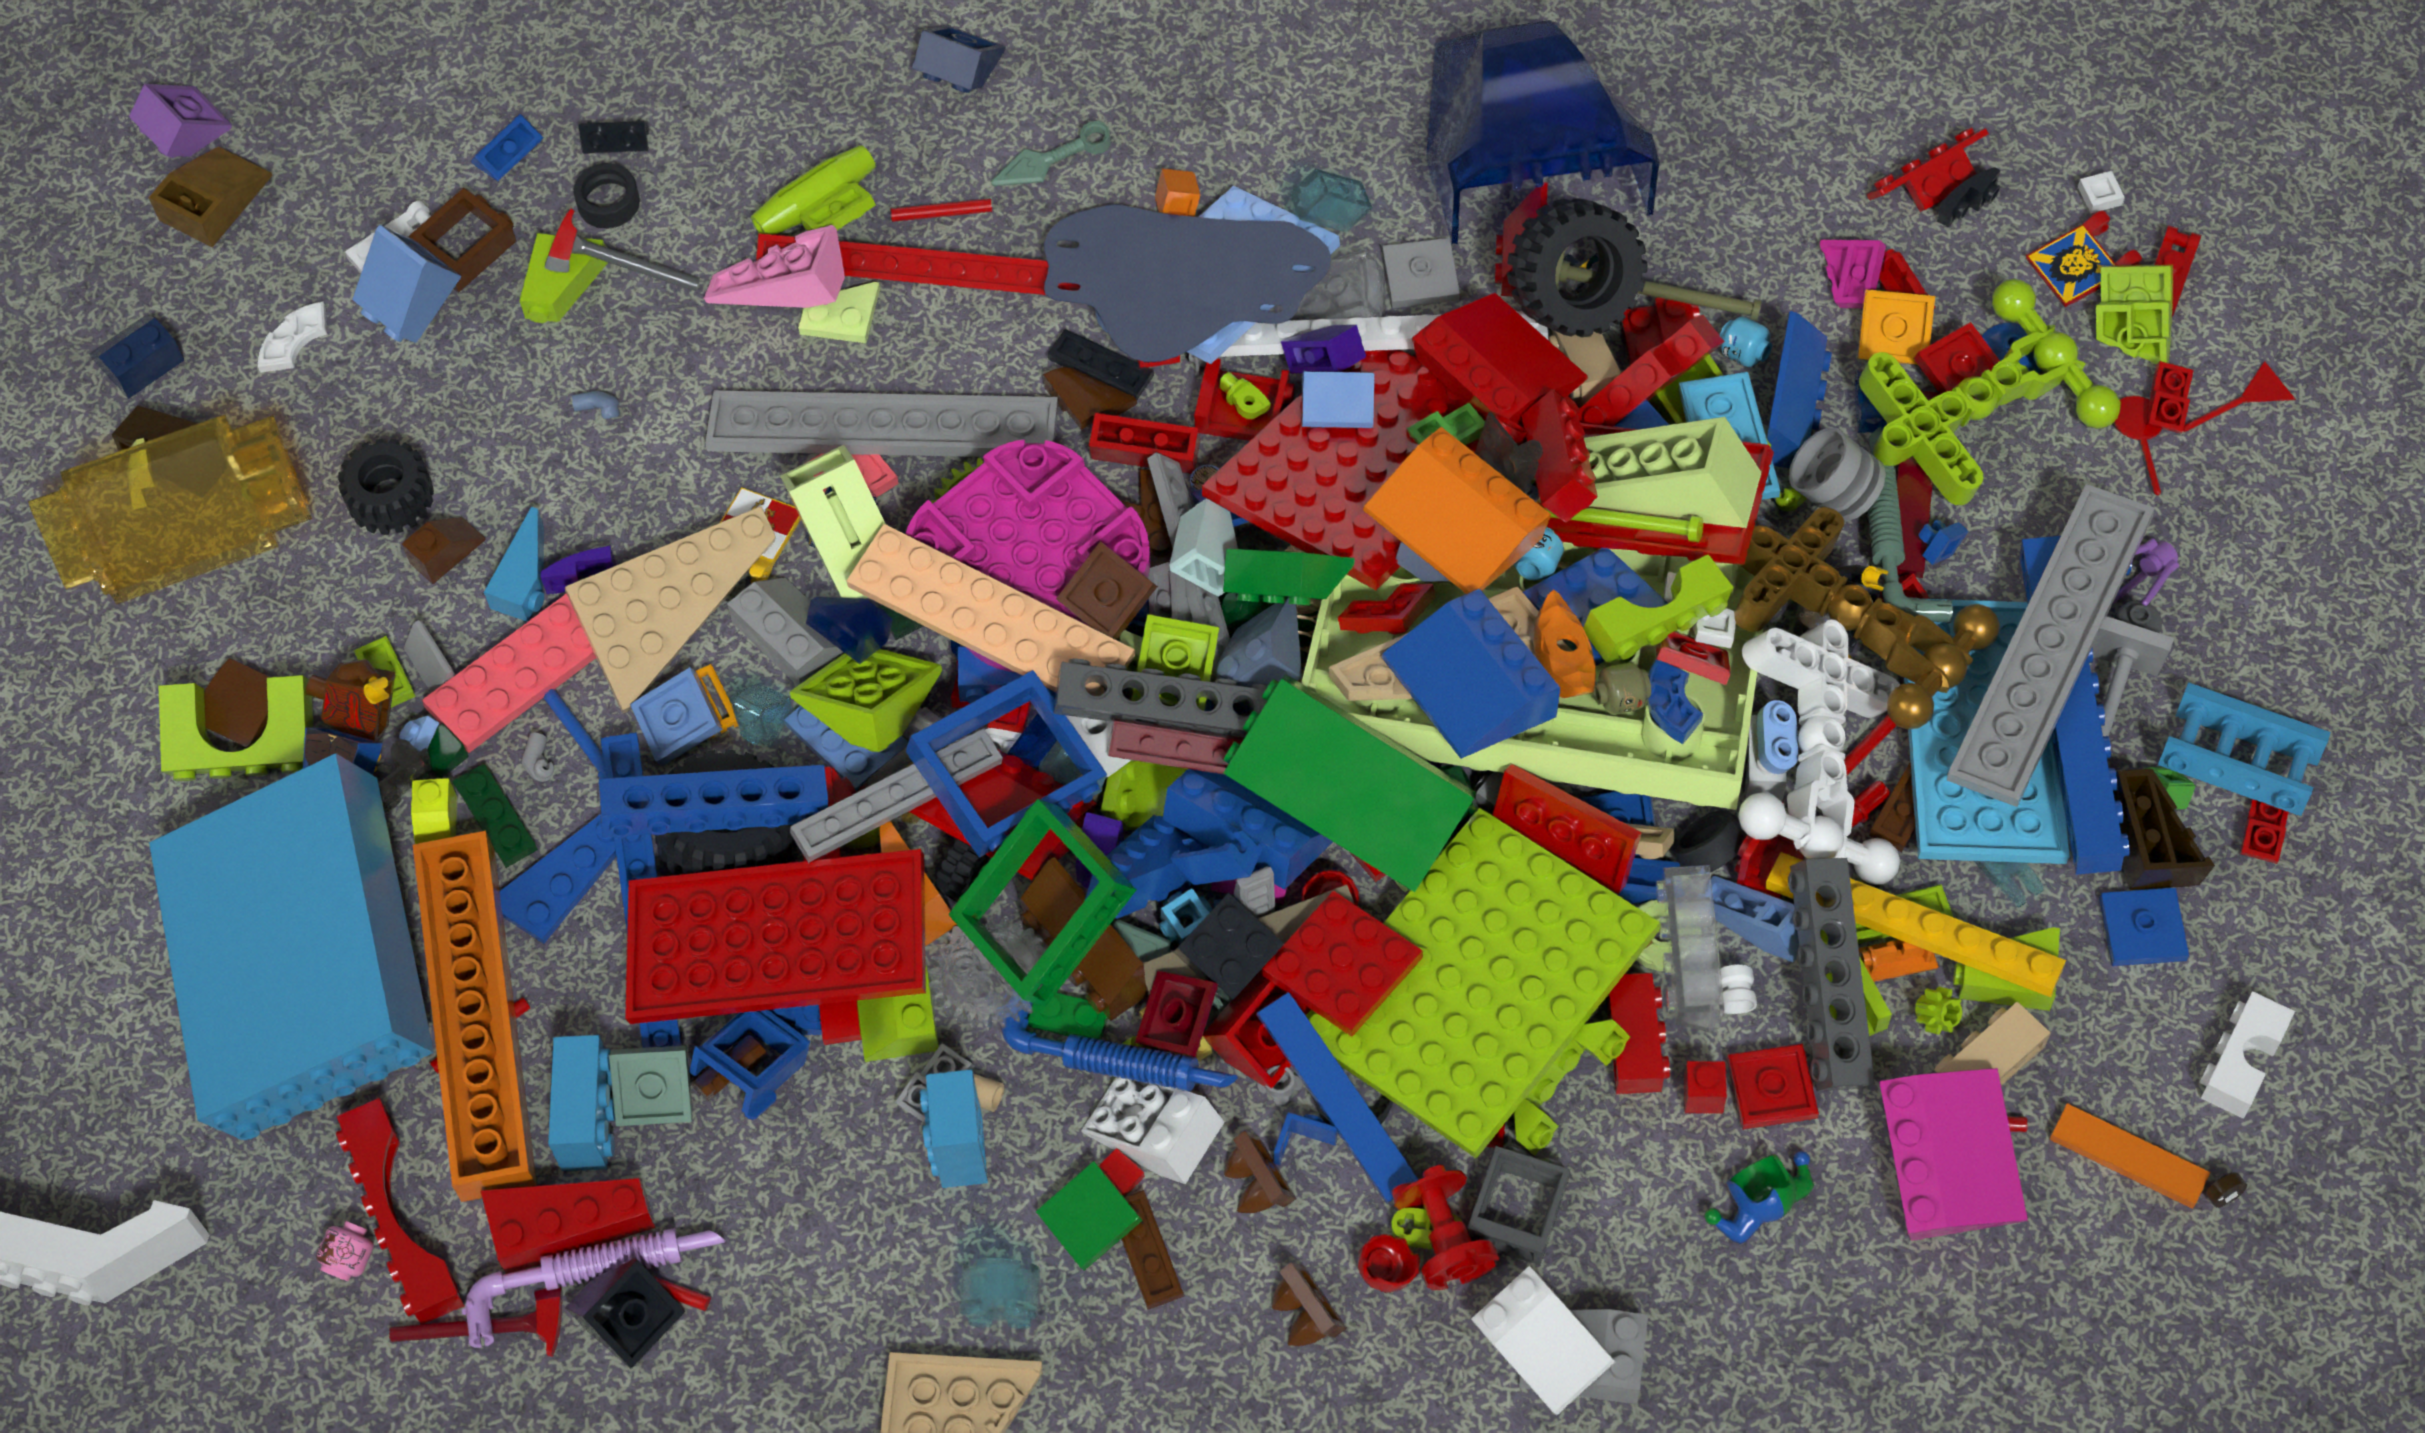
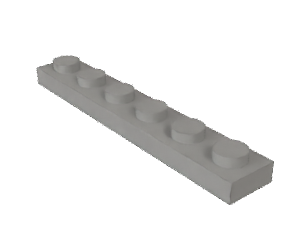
M984 728L935 753L958 786L1000 765L1003 759ZM912 764L791 826L790 834L809 863L937 796L916 766Z

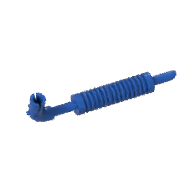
M1015 990L1012 993L1006 1010L1000 1015L1004 1040L1013 1050L1028 1055L1038 1052L1062 1057L1063 1065L1066 1068L1100 1073L1117 1078L1121 1077L1122 1079L1128 1078V1080L1142 1081L1143 1083L1159 1086L1163 1085L1164 1087L1178 1088L1184 1091H1192L1196 1083L1223 1088L1231 1085L1238 1078L1234 1074L1199 1068L1196 1057L1182 1056L1159 1050L1154 1051V1049L1133 1047L1132 1045L1098 1040L1070 1034L1066 1042L1037 1037L1036 1033L1026 1031L1029 1023L1027 1017L1033 1003L1024 1001Z

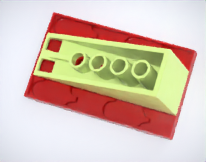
M1726 417L1640 430L1580 423L1585 431L1583 437L1586 448L1590 453L1589 462L1591 470L1596 476L1594 482L1598 495L1588 508L1690 521L1692 516L1702 517L1703 533L1700 542H1691L1688 540L1687 535L1569 520L1565 523L1560 518L1550 517L1547 527L1553 530L1562 542L1572 543L1574 546L1636 550L1640 554L1687 557L1689 561H1695L1709 555L1717 563L1745 564L1748 553L1747 549H1749L1763 496L1762 493L1764 492L1770 470L1769 466L1774 455L1773 450L1768 444L1742 442ZM1530 460L1525 480L1537 487L1532 461ZM1539 498L1536 502L1545 509V507L1541 505V501Z

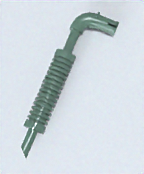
M1882 427L1876 429L1869 438L1870 454L1872 455L1873 447L1882 432ZM1884 465L1886 472L1884 486L1878 499L1868 509L1873 562L1875 565L1888 571V575L1883 574L1884 585L1882 587L1884 589L1882 591V598L1884 603L1894 605L1914 617L1923 615L1932 622L1951 623L1953 614L1951 600L1908 598L1904 595L1903 586L1898 581L1897 566L1903 563L1905 553L1895 466Z

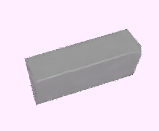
M420 620L415 621L406 640L404 650L432 693L454 677L455 674L423 622Z

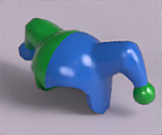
M1799 1151L1794 1155V1164L1798 1166L1796 1177H1792L1787 1172L1776 1154L1762 1158L1742 1169L1726 1182L1738 1206L1735 1219H1724L1718 1209L1710 1208L1705 1212V1221L1710 1225H1715L1733 1242L1739 1244L1746 1242L1760 1228L1762 1223L1781 1219L1790 1211L1794 1203L1804 1199L1811 1193L1814 1182L1808 1167L1810 1161L1809 1154Z

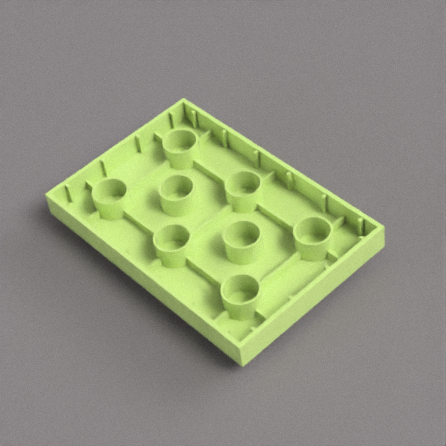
M1563 542L1564 551L1554 574L1601 548L1574 546L1572 543ZM1610 549L1662 598L1664 597L1665 581L1668 572L1677 573L1679 568L1693 562L1689 561L1687 557L1640 554L1636 550ZM1715 562L1734 587L1727 601L1728 606L1726 608L1735 611L1745 587L1755 576L1742 568L1740 564ZM1512 565L1482 592L1488 599L1517 586L1523 592L1545 579L1528 580L1522 577L1514 565ZM1400 567L1377 590L1346 575L1327 599H1322L1301 684L1423 760L1465 766L1479 771L1490 770L1502 773L1511 764H1514L1548 782H1565L1614 790L1623 794H1639L1689 802L1697 806H1714L1737 810L1758 672L1749 668L1745 663L1742 648L1747 641L1762 634L1763 629L1750 632L1741 629L1735 624L1732 647L1716 646L1728 652L1731 675L1726 685L1683 670L1689 673L1688 683L1685 686L1687 699L1696 709L1703 712L1702 722L1684 744L1671 738L1658 726L1649 711L1647 701L1644 707L1639 710L1612 715L1606 711L1602 704L1598 705L1596 703L1593 693L1570 698L1559 697L1556 718L1460 759L1414 699L1348 701L1330 679L1329 666L1409 633L1447 602L1466 593L1451 581L1423 582L1403 567ZM1400 584H1433L1436 598L1406 632L1389 634L1386 631H1371L1360 634L1356 631L1340 630L1338 616L1353 600L1386 601ZM1692 627L1686 631L1676 630V632L1695 638ZM1649 643L1639 648L1628 659L1622 660L1618 658L1608 664L1605 661L1596 666V682H1598V676L1602 669L1625 663H1634L1640 670L1644 669L1649 675V671L1656 660L1655 645Z

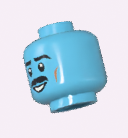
M1546 527L1543 538L1513 565L1518 573L1528 580L1546 579L1553 575L1564 551L1563 542L1553 530Z

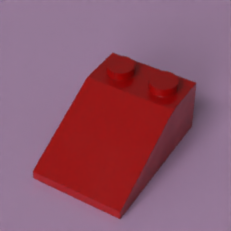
M1548 182L1539 183L1504 220L1503 235H1496L1495 255H1502V263H1495V283L1501 284V296L1513 297L1511 293L1516 287L1508 284L1507 273L1512 271V265L1507 264L1508 254L1515 251L1516 245L1512 243L1515 235H1522L1525 230L1522 224L1528 217L1533 219L1538 217L1536 211L1542 206L1547 205Z

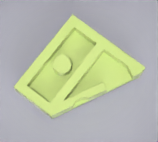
M879 282L841 290L836 302L804 308L798 327L800 335L866 343L880 292Z

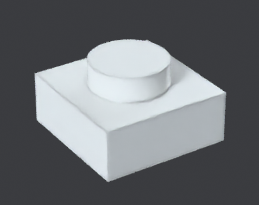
M2112 171L2082 178L2079 181L2078 189L2090 213L2123 205L2125 197Z

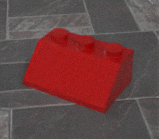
M1261 969L1234 1000L1226 1006L1202 1036L1226 1063L1264 1087L1267 1085L1272 1089L1285 1074V1068H1290L1291 1064L1264 1027L1257 1013L1287 994V992L1265 978ZM1294 998L1305 1016H1307L1312 1009ZM1280 1065L1275 1071L1268 1075L1267 1071L1270 1068Z

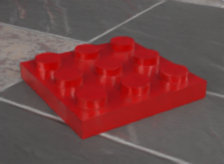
M1333 890L1262 968V972L1265 978L1287 993L1289 992L1291 996L1353 1037L1421 961L1423 950Z

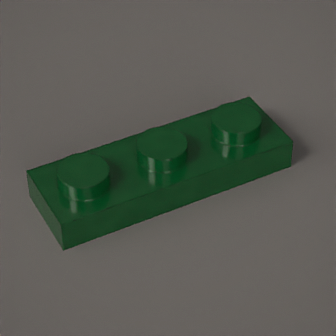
M485 764L452 781L481 830L487 832L494 850L505 868L538 850Z

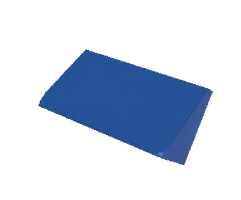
M519 114L475 155L470 162L498 182L544 137Z

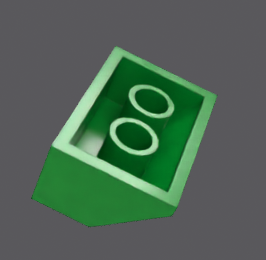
M1226 549L1223 592L1238 593V601L1259 602V595H1263V602L1284 604L1285 597H1289L1288 604L1310 606L1311 599H1327L1352 569L1355 558L1299 552Z

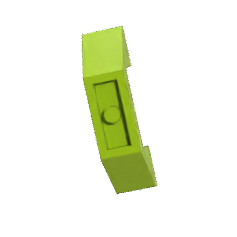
M1611 1019L1583 1025L1514 1111L1516 1140L1534 1156L1540 1149L1550 1143L1555 1130L1559 1127L1539 1107L1553 1096L1558 1083L1567 1072L1572 1071L1577 1066L1580 1056L1584 1051H1587L1605 1066H1608L1612 1059L1617 1058L1623 1052L1630 1036L1618 1023Z

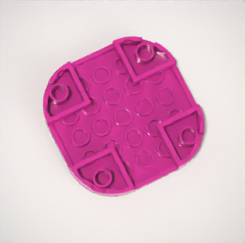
M1025 439L1017 440L989 451L983 456L984 463L936 502L932 504L928 499L915 513L905 533L1087 626L1089 625L1056 598L1100 541L1147 578L1150 572L1148 535L1137 512L1132 506L1127 508L1085 467L1084 459L1061 444L1045 440V444H1025ZM967 648L982 662L1000 670L1014 672Z

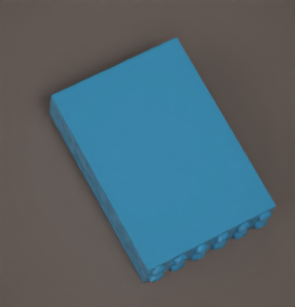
M335 753L149 842L197 1121L240 1140L253 1139L267 1128L286 1124L291 1121L292 1117L300 1113L317 1110L325 1102L333 1098L350 1095L355 1092L356 1088L369 1082L383 1080L388 1076V1073L402 1067L416 1065L420 1062L421 1058L434 1053L378 780L375 776Z

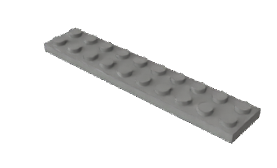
M714 390L705 444L707 451L825 454L845 445L850 454L983 457L996 447L1017 440L1025 439V444H1045V440L1055 442L1058 397Z
M2085 484L1949 769L1947 781L2018 807L2099 634L2105 617L2113 604L2154 516V507Z

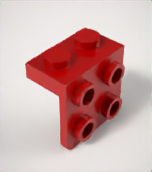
M1779 834L1767 840H1758L1747 835L1738 851L1740 858L1734 869L1735 872L1739 873L1737 884L1781 899L1783 895L1766 889L1767 879L1780 852L1804 860L1806 857L1799 849L1796 850L1794 840Z

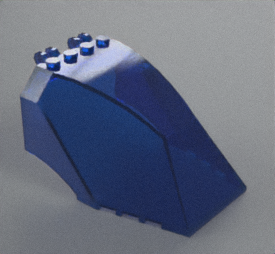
M1547 20L1480 30L1435 43L1426 159L1432 184L1435 186L1442 206L1451 245L1458 244L1460 192L1468 188L1511 182L1513 191L1521 190L1523 180L1532 179V183L1537 188L1543 187L1544 177L1580 172L1582 181L1590 180L1592 170L1601 169L1605 178L1612 177L1613 167L1630 165L1641 194L1646 216L1653 215L1660 163L1653 135L1627 111L1608 89L1580 52L1565 25Z

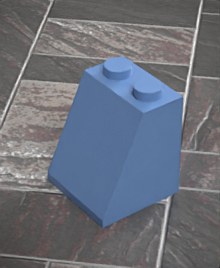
M379 225L375 231L352 300L363 308L360 313L376 324L379 321L386 327L383 331L398 342H401L404 338L416 343L462 276L417 241Z

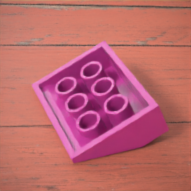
M1998 1068L1919 1074L1879 1081L1906 1226L1911 1241L2028 1221Z

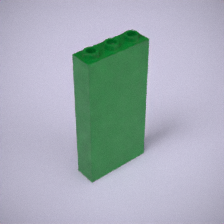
M1285 674L1279 682L1272 679L1261 697L1267 703L1260 713L1253 710L1242 728L1248 734L1241 745L1234 741L1225 755L1223 761L1228 763V766L1223 774L1411 891L1416 892L1477 792Z

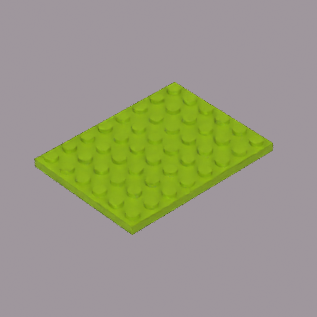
M1479 808L1435 860L1416 892L1410 890L1383 923L1423 950L1421 961L1353 1037L1313 1010L1306 1017L1341 1067L1477 1159L1660 931L1661 925L1658 920Z

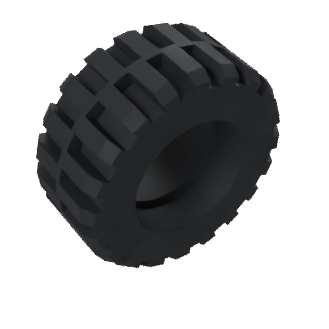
M1573 198L1571 201L1560 199L1553 202V208L1547 205L1539 208L1536 211L1538 217L1535 219L1528 217L1522 224L1525 230L1522 235H1515L1512 241L1516 245L1515 251L1508 254L1507 264L1512 265V271L1507 273L1508 284L1516 287L1511 293L1515 302L1522 305L1521 310L1528 317L1562 335L1570 337L1576 335L1582 338L1591 337L1593 331L1598 334L1609 331V324L1611 322L1618 325L1626 318L1623 313L1627 309H1634L1638 303L1635 300L1638 291L1643 292L1646 283L1641 279L1642 273H1647L1648 261L1643 260L1641 256L1646 253V248L1643 241L1636 239L1639 237L1638 230L1633 224L1628 223L1627 217L1620 212L1582 198ZM1590 236L1597 246L1599 255L1596 275L1583 292L1574 297L1562 298L1557 289L1555 279L1558 260L1571 243L1580 238Z
M725 749V753H715V750L704 752L702 757L697 758L694 755L684 760V766L681 767L678 764L668 774L775 768V766L764 759L762 762L757 761L756 755L747 752L744 755L736 754V750ZM780 825L774 828L750 827L732 833H717L709 830L699 833L690 831L655 835V843L657 844L661 860L667 862V868L674 875L784 864L794 845V838L790 834V827L793 825Z

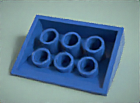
M1480 589L1447 602L1382 653V659L1460 759L1557 717L1560 686Z
M1187 769L1167 788L1163 813L1164 821L1209 847L1224 846L1225 843L1239 844L1240 842L1235 839L1233 832H1246L1255 844L1259 843L1263 847L1253 872L1265 867H1271L1274 873V884L1284 890L1333 843L1330 839L1225 774Z

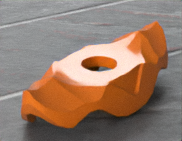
M1552 590L1547 595L1535 621L1533 640L1535 656L1560 686L1559 697L1570 698L1593 693L1595 689L1596 665L1589 639L1581 622L1557 591ZM1561 639L1570 640L1575 643L1577 649L1574 651H1564L1558 647L1557 641Z

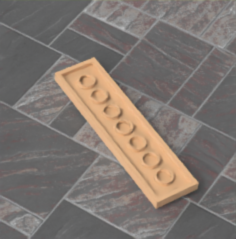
M883 524L846 580L848 588L1022 676L1034 670L1044 686L1054 692L1057 690L1058 674L1062 662H1068L1069 659H1084L1091 663L1090 666L1105 668L1106 664H1120L1128 668L1135 656L1133 648L886 524ZM1091 682L1085 685L1086 691L1092 696H1101L1105 693L1104 688L1099 683Z

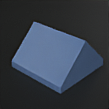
M1305 371L1302 373V427L1373 428L1374 373Z

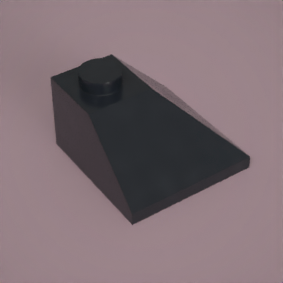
M635 1258L593 1278L565 1307L588 1333L630 1369L685 1313L684 1309Z

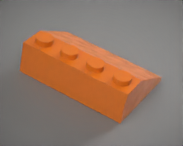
M1442 427L1437 429L1412 451L1363 508L1364 512L1466 594L1477 589L1483 591L1530 551L1543 538L1551 516L1547 510Z

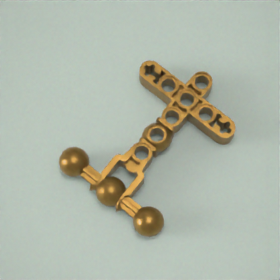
M1822 507L1815 510L1790 539L1767 526H1754L1749 549H1747L1748 553L1745 564L1740 565L1755 577L1745 587L1734 612L1736 624L1746 631H1760L1789 599L1812 612H1819V615L1822 617L1828 612L1830 619L1841 623L1845 630H1856L1854 637L1856 639L1860 638L1864 645L1886 660L1885 666L1888 670L1915 682V684L1906 683L1896 687L1887 699L1886 709L1888 715L1898 727L1910 730L1919 729L1927 724L1933 715L1934 702L1932 697L1937 691L1947 693L1949 688L1958 685L1966 675L1967 665H1970L1973 661L1969 652L1972 649H1985L1998 637L2000 623L1997 615L1990 607L1973 604L1961 609L1954 620L1953 631L1955 636L1952 639L1949 634L1926 616L1917 615L1914 617L1894 605L1883 603L1880 598L1873 603L1870 594L1863 587L1853 584L1845 585L1848 578L1840 576L1835 568L1824 562L1825 558L1832 552L1844 526V518L1838 511L1832 508ZM1913 647H1915V648H1917V649H1919V650H1921V651H1923V652H1925V653H1924L1923 655H1921V654H1920L1918 651H1916Z

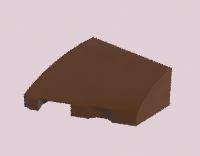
M1071 367L1057 368L1043 374L1044 386L1051 397H1058L1060 409L1063 412L1067 411L1081 430L1093 423L1095 413L1118 416L1137 405V400L1133 396Z
M749 1034L725 1053L749 1072L767 1058V1051ZM709 1066L693 1079L690 1085L699 1095L702 1094L709 1101L731 1081Z

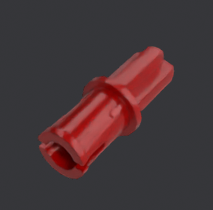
M1880 780L1873 782L1854 798L1852 828L1860 822L1865 823L1868 820V814L1889 797L1890 791Z

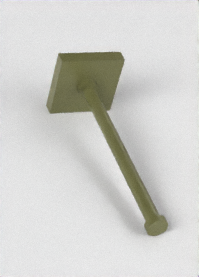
M1565 249L1556 267L1555 279L1557 289L1559 281L1566 283L1567 279L1591 284L1597 271L1569 266L1570 262L1564 261ZM1645 281L1643 292H1637L1638 294L1751 316V320L1755 321L1758 320L1762 301L1754 299V302L1649 281Z

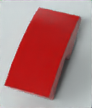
M2162 361L2156 364L2149 400L2147 425L2180 434L2183 433L2190 403L2188 394L2194 372L2193 369Z
M2251 799L2240 854L2278 864L2287 829L2285 826L2289 812Z

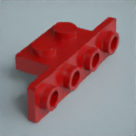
M1970 127L1954 136L1956 140L1954 144L1947 146L1945 142L1929 150L1927 153L1930 158L1923 162L1917 158L1902 166L1901 170L1903 173L1894 178L1892 174H1889L1873 183L1876 189L1866 194L1868 199L1872 200L1881 197L1900 185L1905 184L1920 212L1937 204L1964 181L1976 175L1964 148L1988 135L1987 129L1974 131L1973 127Z

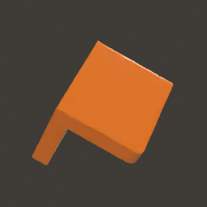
M1162 168L1155 193L1158 212L1195 217L1201 195L1195 173Z

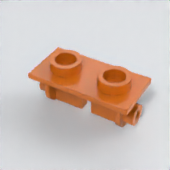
M1902 940L1858 948L1859 956L1874 982L1938 969L1933 952Z

